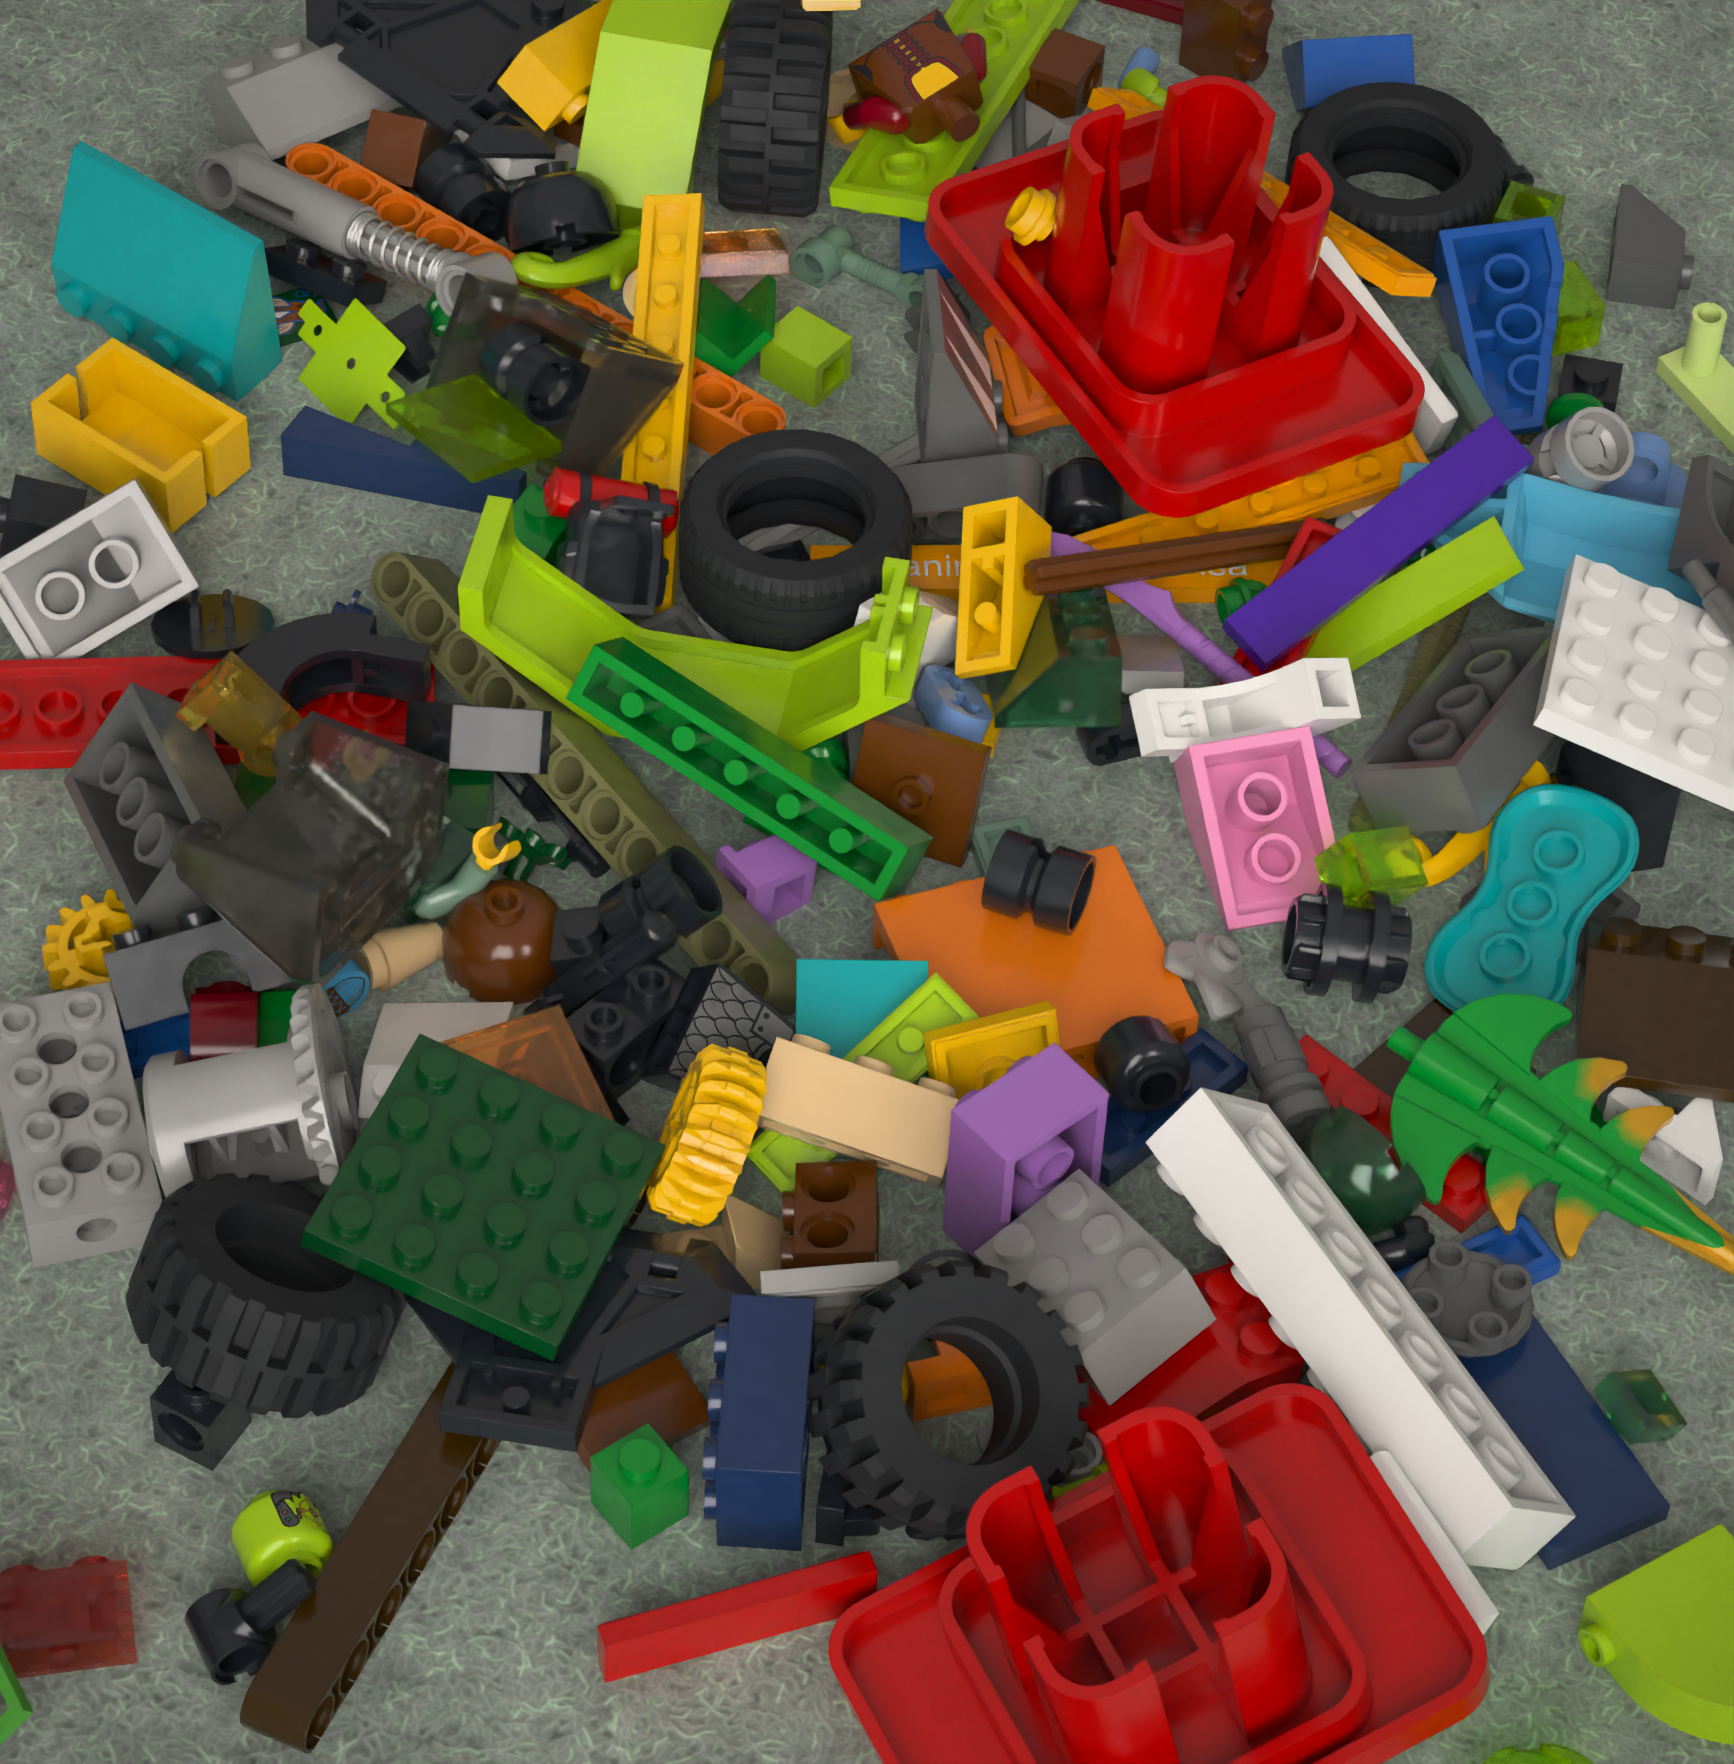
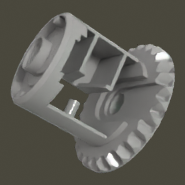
M319 983L301 986L293 995L290 1006L292 1018L289 1020L291 1027L288 1030L287 1042L193 1062L188 1060L182 1050L152 1055L143 1071L146 1132L150 1152L165 1197L193 1180L205 1177L209 1181L217 1174L234 1173L237 1178H247L250 1174L269 1176L270 1181L280 1184L286 1183V1181L299 1182L319 1177L320 1182H323V1185L326 1186V1191L329 1189L360 1136L358 1120L359 1101L348 1054L336 1015L325 990Z

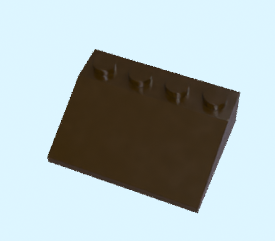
M1610 917L1605 920L1588 918L1577 981L1575 1060L1600 1057L1625 1062L1628 1067L1625 1077L1612 1083L1611 1086L1734 1103V938L1705 934L1695 927L1684 925L1674 926L1670 929L1645 926L1626 917Z

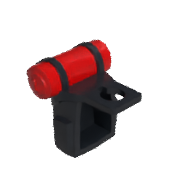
M555 467L544 484L543 502L548 515L563 518L566 521V541L559 544L556 555V569L622 616L652 618L655 608L663 604L669 560L662 557V537L668 538L678 522L679 500L677 498V491L659 487L658 484L648 481L637 483L591 474L590 471L581 468L570 470Z

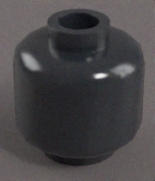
M1092 457L1071 459L1066 464L1057 467L1049 475L1046 485L1044 520L1052 526V532L1071 537L1122 521L1124 489L1101 460Z
M1140 1015L1130 1016L1116 1022L1103 1033L1095 1047L1093 1061L1097 1075L1113 1100L1124 1110L1142 1114L1153 1113L1166 1108L1181 1095L1188 1083L1190 1065L1187 1054L1171 1030L1157 1018Z

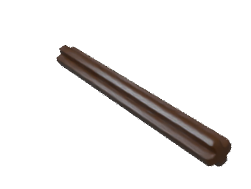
M1315 518L1316 520L1328 524V522L1324 518ZM1304 520L1034 559L1027 562L1024 566L1025 577L1023 578V584L1025 589L1031 590L1033 595L1044 596L1284 560Z

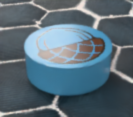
M338 957L324 962L316 968L317 975L308 977L305 985L319 983L325 991H328V998L336 1018L357 1009L365 1000L370 990L369 977L358 963L350 957Z

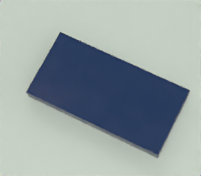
M1534 1315L1532 1316L1530 1329L1515 1346L1492 1356L1467 1358L1456 1355L1576 1515L1572 1521L1537 1552L1548 1570H1552L1667 1519L1670 1509L1669 1503Z

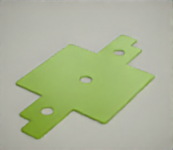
M308 299L298 312V315L305 321L298 335L316 353L298 379L337 418L353 424L365 405L368 404L392 429H396L406 416V413L398 406L406 393L388 376V373L406 350V346L358 299H354L337 324L311 299ZM320 325L322 327V332L320 335L316 336L314 334V329L316 326ZM354 358L355 366L349 369L347 366L348 361ZM384 392L389 393V400L387 402H382L381 400Z

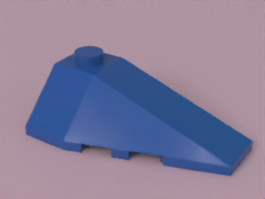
M1553 216L1439 230L1431 268L1434 277L1437 278L1435 286L1440 308L1455 354L1460 355L1493 414L1512 435L1541 432L1544 422L1552 349L1564 272V262Z

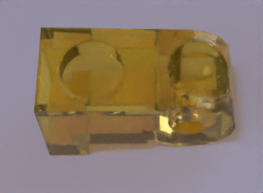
M230 651L191 686L176 713V716L193 731H196L206 722L232 747L238 749L240 760L247 769L265 777L278 776L286 772L305 735L304 722L297 711L233 651Z

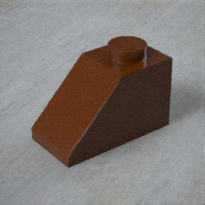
M372 109L360 165L407 192L408 188L416 190L415 177L420 165L431 153L442 146L448 145L453 137V133L444 135L427 123L426 120Z

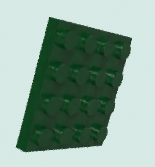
M419 1034L307 1224L301 1246L554 1361L657 1169L666 1145L425 1035Z

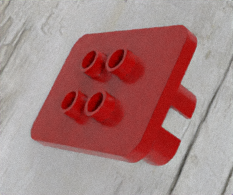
M1209 75L1168 86L1164 110L1152 111L1124 120L1126 112L1118 103L1092 111L1074 123L1069 139L952 177L941 182L931 192L924 227L925 237L930 247L1130 498L1140 507L1151 513L1172 518H1183L1200 514L1398 441L1410 434L1417 424L1425 393V386L1420 373L1319 256L1334 193L1331 178L1310 152L1296 156L1289 192L1280 209L1260 187L1276 113L1253 88L1241 81L1224 76ZM1033 187L1038 191L1047 189L1056 195V213L1053 229L1044 240L1038 241L1035 239L1030 244L1023 246L1014 240V232L1005 227L1007 214L1016 198L1026 188Z
M1284 1383L1265 1388L1202 1422L1191 1414L1172 1407L1156 1406L1134 1411L1096 1431L1108 1471L1049 1502H1046L1040 1480L1031 1465L999 1481L987 1489L973 1505L966 1524L967 1545L853 1604L841 1615L834 1625L828 1645L830 1664L840 1689L881 1764H1381L1468 1717L1483 1701L1490 1683V1665L1482 1632L1340 1409L1322 1391L1298 1383Z

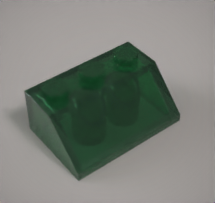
M1104 587L1044 595L1017 668L984 675L995 728L1120 726L1122 653Z

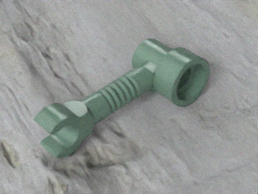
M831 225L818 237L806 239L790 255L789 264L796 279L817 289L825 286L836 274L840 275L842 272H846L896 295L897 300L905 304L908 309L922 302L924 274L918 275L913 272L904 274L853 251L854 243L851 235L840 226Z

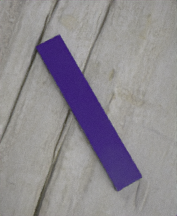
M1493 415L1227 617L1222 628L1263 673L1528 470L1535 458Z

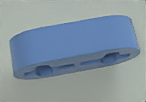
M939 665L926 666L913 695L929 726L932 729L981 744L993 715L976 685L969 678L960 679L957 677L953 669Z

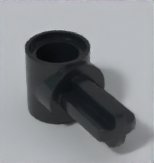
M287 1560L249 1593L236 1588H222L202 1596L189 1607L184 1619L186 1626L215 1683L230 1685L236 1682L234 1676L246 1671L249 1676L257 1674L271 1652L269 1644L276 1639L277 1634L274 1625L313 1594L317 1583L316 1579L300 1560Z

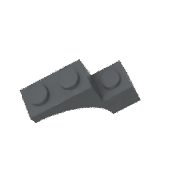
M1711 455L1694 457L1690 465L1667 570L1687 580L1682 573L1683 567L1689 561L1699 559L1719 586L1725 587L1734 599V468Z

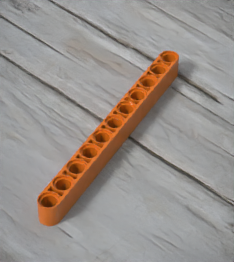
M311 142L299 144L286 155V168L376 209L382 222H391L393 228L401 226L404 228L405 234L407 232H414L417 239L425 237L428 239L429 245L438 243L441 246V250L449 248L455 252H465L472 256L489 251L496 252L507 258L509 262L517 255L326 145ZM519 279L515 300L508 307L485 315L483 322L496 330L514 322L524 321L534 324L557 345L566 349L586 367L589 384L627 405L634 321L574 287L542 289L523 283ZM694 356L689 442L714 456L727 445L750 435L774 430H786L787 416L777 403Z

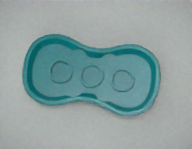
M1541 784L1525 789L1503 806L1496 816L1491 829L1487 870L1481 885L1473 898L1439 929L1431 940L1426 952L1424 964L1425 980L1431 993L1440 1003L1455 1012L1474 1000L1500 993L1535 995L1562 1005L1573 985L1578 939L1587 918L1603 899L1623 883L1635 866L1639 851V835L1632 817L1622 807L1599 794L1561 784Z

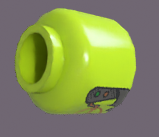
M271 1490L255 1496L241 1510L232 1525V1543L246 1576L254 1588L289 1559L300 1560L316 1579L334 1551L333 1541L315 1502L309 1496L298 1491Z

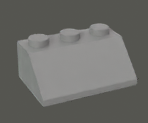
M292 35L276 39L268 45L269 51L254 57L244 55L225 60L219 65L220 71L202 78L220 139L232 146L247 141L257 143L266 150L271 160L287 155L292 148L299 144L318 142L370 120L372 109L389 112L403 106L338 61V54L344 49L335 42L320 48L308 40L306 35L303 37Z

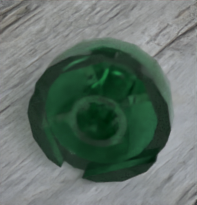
M1331 1106L1310 1127L1299 1142L1298 1146L1366 1237H1372L1393 1229L1408 1218L1427 1199L1426 1189L1411 1165L1406 1162L1398 1170L1397 1165L1387 1153L1393 1145L1365 1119L1346 1107L1339 1106L1335 1110Z

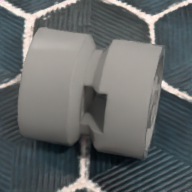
M1587 407L1536 436L1528 447V452L1535 459L1531 467L1526 471L1527 474L1595 492L1599 488L1622 477L1629 469L1635 452L1633 436L1627 424L1615 412L1604 407Z

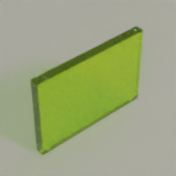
M475 373L386 403V414L472 484L562 452V442L542 426L533 424L517 411L509 401L504 400Z

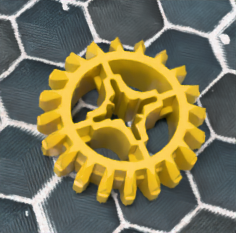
M710 1044L697 1053L695 1060L690 1063L686 1076L681 1080L680 1088L676 1097L673 1098L671 1109L664 1120V1127L658 1142L666 1146L661 1161L648 1183L649 1187L646 1192L652 1210L665 1214L666 1219L683 1225L690 1223L702 1228L715 1220L718 1213L724 1209L727 1197L732 1194L734 1184L739 1174L742 1173V1167L747 1154L750 1152L753 1136L758 1129V1119L764 1107L762 1102L767 1091V1074L761 1061L750 1058L747 1052L730 1046L726 1049L715 1044Z

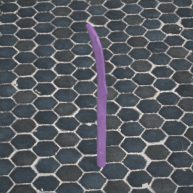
M1056 532L1051 533L1050 557L1096 551L1090 545L1069 535ZM1144 581L1104 586L1105 589L1126 602L1173 641L1177 642L1180 647L1204 667H1207L1224 684L1254 678L1252 674L1214 644L1213 641L1208 639L1200 630L1191 625L1175 606L1170 591L1153 587ZM1323 734L1312 736L1319 764L1336 779L1343 776L1350 768L1352 759L1339 750Z

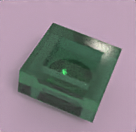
M1651 1369L1611 1372L1593 1389L1606 1407L1607 1417L1618 1433L1626 1437L1630 1444L1667 1441L1672 1439L1687 1425V1422Z

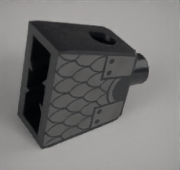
M718 963L691 968L639 1078L647 1083L677 1093L682 1078L688 1072L690 1063L695 1060L697 1053L710 1044L726 1049L730 1046L747 1052L750 1058L761 1061L766 1069L776 1038L779 1037L791 1041L793 1034H795L793 1024L725 966Z

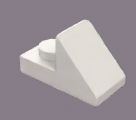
M1617 1086L1608 1094L1603 1120L1608 1123L1612 1118L1633 1108L1664 1105L1654 1096L1645 1094L1639 1089ZM1696 1097L1678 1115L1674 1114L1673 1120L1659 1130L1648 1142L1640 1156V1161L1704 1205L1714 1196L1723 1156L1712 1099Z

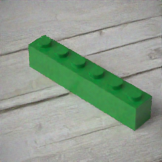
M624 637L594 644L566 697L567 700L878 902L905 890L934 838Z

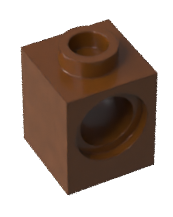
M1055 28L1041 46L1029 67L1030 79L1025 85V99L1060 119L1081 115L1087 107L1093 88L1102 86L1105 45Z

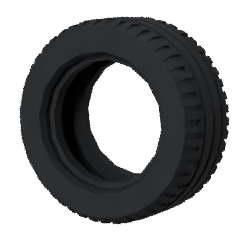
M1376 82L1349 87L1325 98L1304 115L1291 137L1285 183L1290 186L1296 156L1310 152L1332 180L1334 193L1330 211L1432 273L1431 264L1439 230L1497 222L1503 190L1505 159L1502 147L1499 144L1500 142L1491 128L1467 104L1447 93L1422 85L1401 82ZM1375 171L1402 173L1431 183L1442 193L1411 200L1380 197L1354 187L1345 179L1353 175ZM1362 278L1361 282L1364 284V286L1373 288L1377 287L1373 283Z
M805 429L774 430L750 435L727 445L698 468L685 487L680 503L679 571L683 592L686 594L688 603L691 604V607L699 614L701 619L733 643L788 652L809 648L854 627L860 604L875 597V593H882V573L885 557L910 560L911 566L913 513L910 497L899 477L877 455L856 442L834 434ZM795 524L823 528L846 538L853 546L832 557L800 562L769 558L742 546L738 540L758 529Z

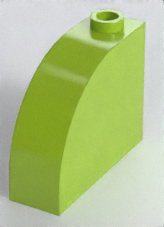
M1721 1523L1586 1596L1577 1634L1580 1646L1587 1659L1598 1668L1604 1666L1624 1691L1647 1712L1662 1722L1695 1737L1734 1745V1537Z

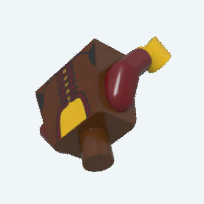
M935 9L848 64L859 101L849 99L845 103V109L842 113L827 118L828 123L843 144L856 141L868 129L893 135L902 134L915 144H924L943 131H946L954 141H965L975 134L980 125V118L975 111L984 102L980 84L987 77L986 41L983 36L974 33L973 28L966 29L964 33L955 36L943 14L938 9Z

